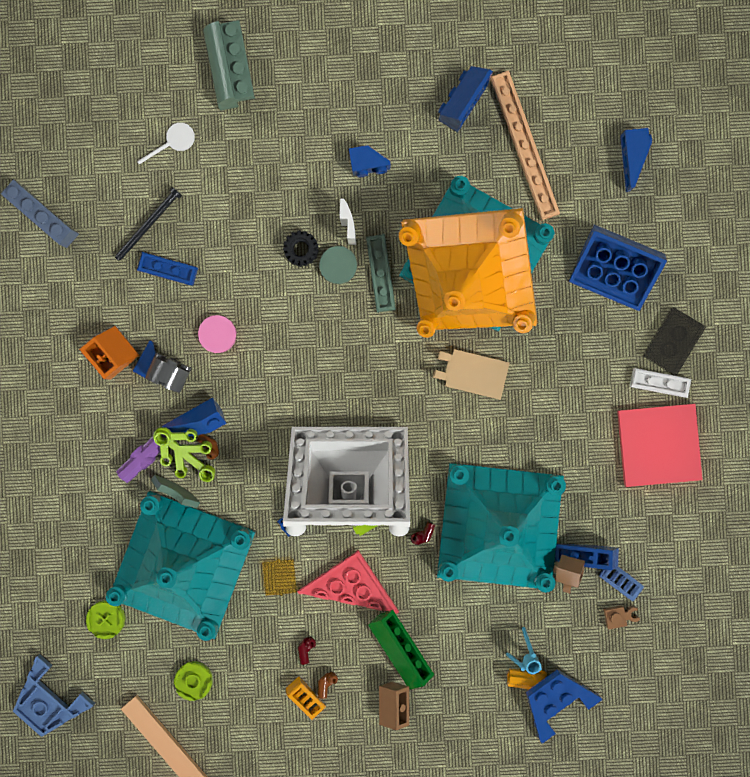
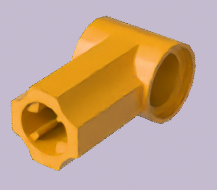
M509 668L507 685L509 687L529 690L546 678L547 672L541 670L536 674H529L526 670L521 671Z

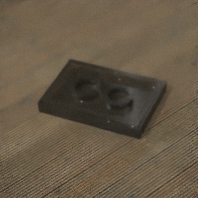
M672 307L642 357L672 375L677 376L706 326Z

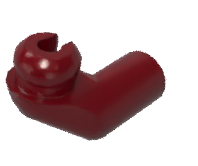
M426 522L423 531L411 535V542L415 545H421L430 541L435 524Z
M312 637L304 638L298 646L301 665L310 663L308 652L316 646V641Z

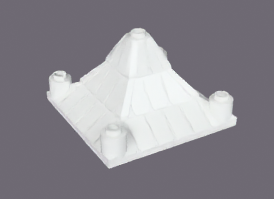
M292 427L283 526L286 527L287 533L291 536H300L305 532L306 525H389L391 534L395 536L406 535L410 527L408 427Z

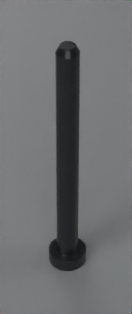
M171 187L169 189L171 193L115 255L118 261L125 257L176 198L180 199L182 197L175 188Z

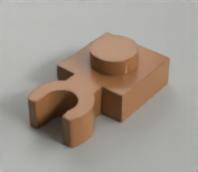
M621 605L603 609L606 627L608 630L627 626L626 620L638 622L640 620L638 616H631V613L637 611L638 608L636 606H629L624 610V607Z

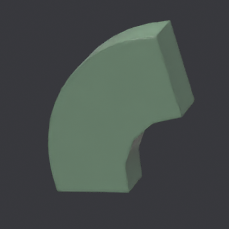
M153 476L151 481L158 491L173 497L181 505L193 508L199 506V500L183 487L163 477Z

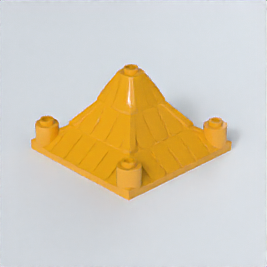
M523 208L405 219L401 222L402 229L399 232V240L403 245L407 246L419 307L420 321L417 324V332L420 336L429 338L434 335L436 330L505 326H513L517 332L527 333L533 326L537 325Z

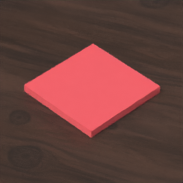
M695 404L617 411L625 487L703 480Z

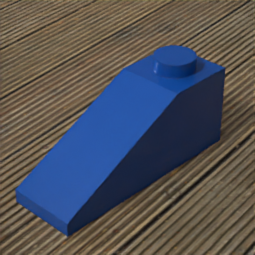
M649 128L625 130L620 135L626 192H630L635 188L652 145V135L649 134Z
M212 397L164 424L163 427L168 428L171 432H186L188 429H194L197 435L211 433L227 423L222 409Z
M556 544L555 562H559L561 556L566 555L585 561L584 567L614 570L618 567L619 548L600 545Z

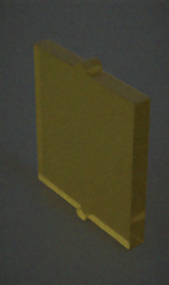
M277 559L276 561L262 562L265 596H283V594L297 593L294 559Z

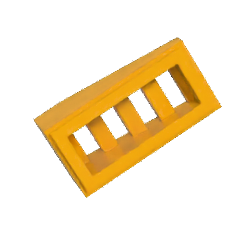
M300 676L285 689L286 695L311 720L326 708V705ZM304 692H306V694H305L303 697H301L300 699L298 698V697H300ZM311 697L312 699L305 705L304 703ZM317 703V705L310 711L309 708L313 704Z

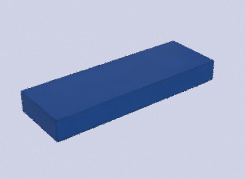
M142 252L137 271L194 286L198 268Z

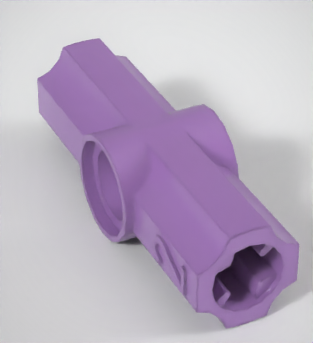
M153 437L144 445L139 446L130 455V458L116 471L119 478L129 483L141 470H145L156 460L155 457L161 453L160 446L155 443Z

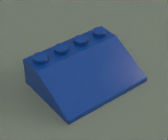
M594 224L569 282L640 311L663 270L667 258L662 252Z

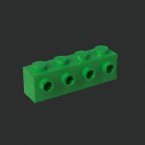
M394 610L379 614L368 624L401 678L409 686V690L424 687L435 674Z

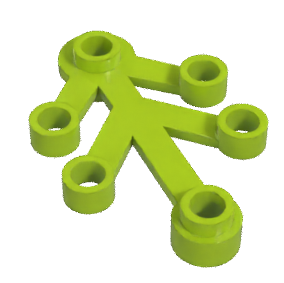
M165 427L155 430L153 439L160 446V463L162 466L167 467L172 463L173 457L169 454V446L175 453L176 477L184 478L187 474L184 458L200 471L199 478L203 482H211L214 479L215 469L211 465H204L191 454H209L212 449V444L209 441H203L199 445H180L175 441L186 440L194 442L197 438L196 430L188 429L186 432H171Z

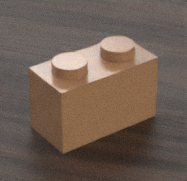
M395 682L379 686V725L393 730L409 726V686Z

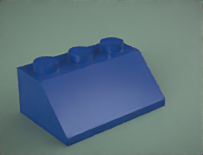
M471 66L468 71L464 70L459 78L460 84L457 88L455 86L452 88L448 95L450 97L447 104L443 103L438 111L440 114L439 121L458 133L487 88L493 71Z

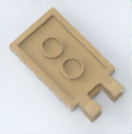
M453 349L452 354L439 352L437 359L447 361L448 364L446 372L434 370L433 378L446 381L445 387L501 400L509 362Z

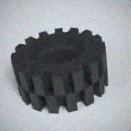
M299 230L296 233L292 232V235L287 236V240L284 241L283 251L286 258L298 267H306L308 264H312L319 253L316 239L307 231L301 232ZM305 242L308 245L307 254L304 256L296 255L294 253L296 243Z

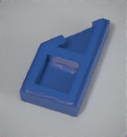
M150 340L133 369V372L144 378L156 353L153 341Z

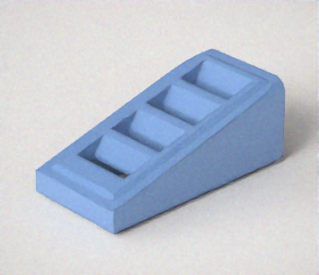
M619 567L615 569L616 571L610 579L607 576L612 570L603 569L599 577L632 602L644 588L641 583ZM621 573L622 576L620 577V579H619V580L617 581V583L615 584L614 581L616 580V578H617V577L619 576V574ZM629 579V581L626 583L623 589L620 588L622 584L625 582V580Z

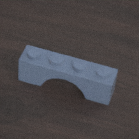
M12 180L1 193L3 197L59 245L68 248L79 235L78 232L44 206L33 193L19 182Z

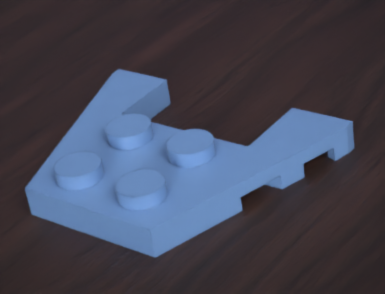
M39 654L33 662V667L27 676V681L19 695L13 712L42 737L68 720L90 709L95 702L83 692L70 706L63 702L40 681L52 667V664Z

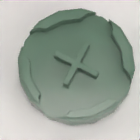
M334 246L323 253L320 258L319 268L322 276L327 281L341 285L349 282L354 277L357 271V261L351 250L343 246Z

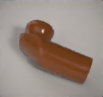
M204 434L199 435L197 442L209 441L212 444L211 452L206 454V457L210 460L215 459L219 454L216 440Z
M328 672L319 679L318 698L326 699L328 687L333 683H337L338 677L334 672Z

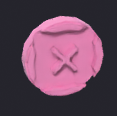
M215 315L206 318L201 323L198 330V338L202 347L207 351L224 353L235 344L236 328L228 318Z

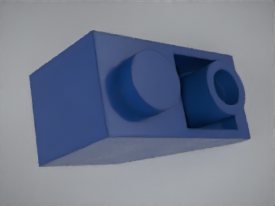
M368 145L349 148L353 176L357 175V177L361 178L368 176V173L384 174L387 170H390V161Z

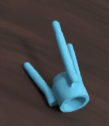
M522 627L529 654L524 656L522 663L508 652L506 656L517 664L521 671L526 670L529 674H536L542 670L541 664L533 651L525 627Z

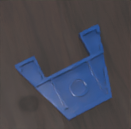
M558 669L526 692L537 736L542 744L556 734L547 720L555 716L577 698L581 699L588 710L602 701L598 693L592 692L588 687L577 683L573 678Z

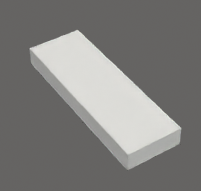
M633 368L630 387L684 398H688L691 379L637 368Z

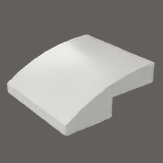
M340 199L341 226H347L348 244L356 245L355 227L351 211L345 199Z

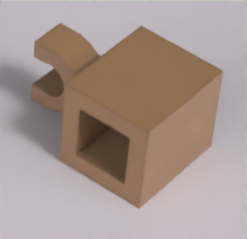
M562 555L560 561L555 562L553 570L556 573L555 581L564 584L563 592L571 593L572 586L579 588L584 573L585 561Z

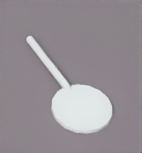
M185 123L173 124L167 131V143L138 160V164L143 163L168 146L176 151L189 149L195 141L193 129Z

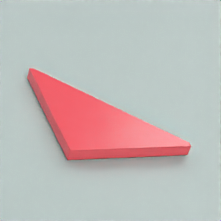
M359 550L297 591L298 594L310 595L321 599H330L380 611L394 610L395 614L399 613L396 605Z

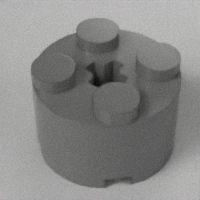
M156 352L145 378L157 385L164 386L166 389L180 393L192 368L182 363L179 365L180 361L171 357L166 360V356Z

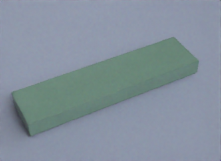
M385 234L368 236L366 241L377 313L396 310Z

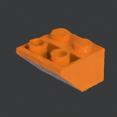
M116 326L93 337L79 349L103 379L108 380L114 378L140 356Z

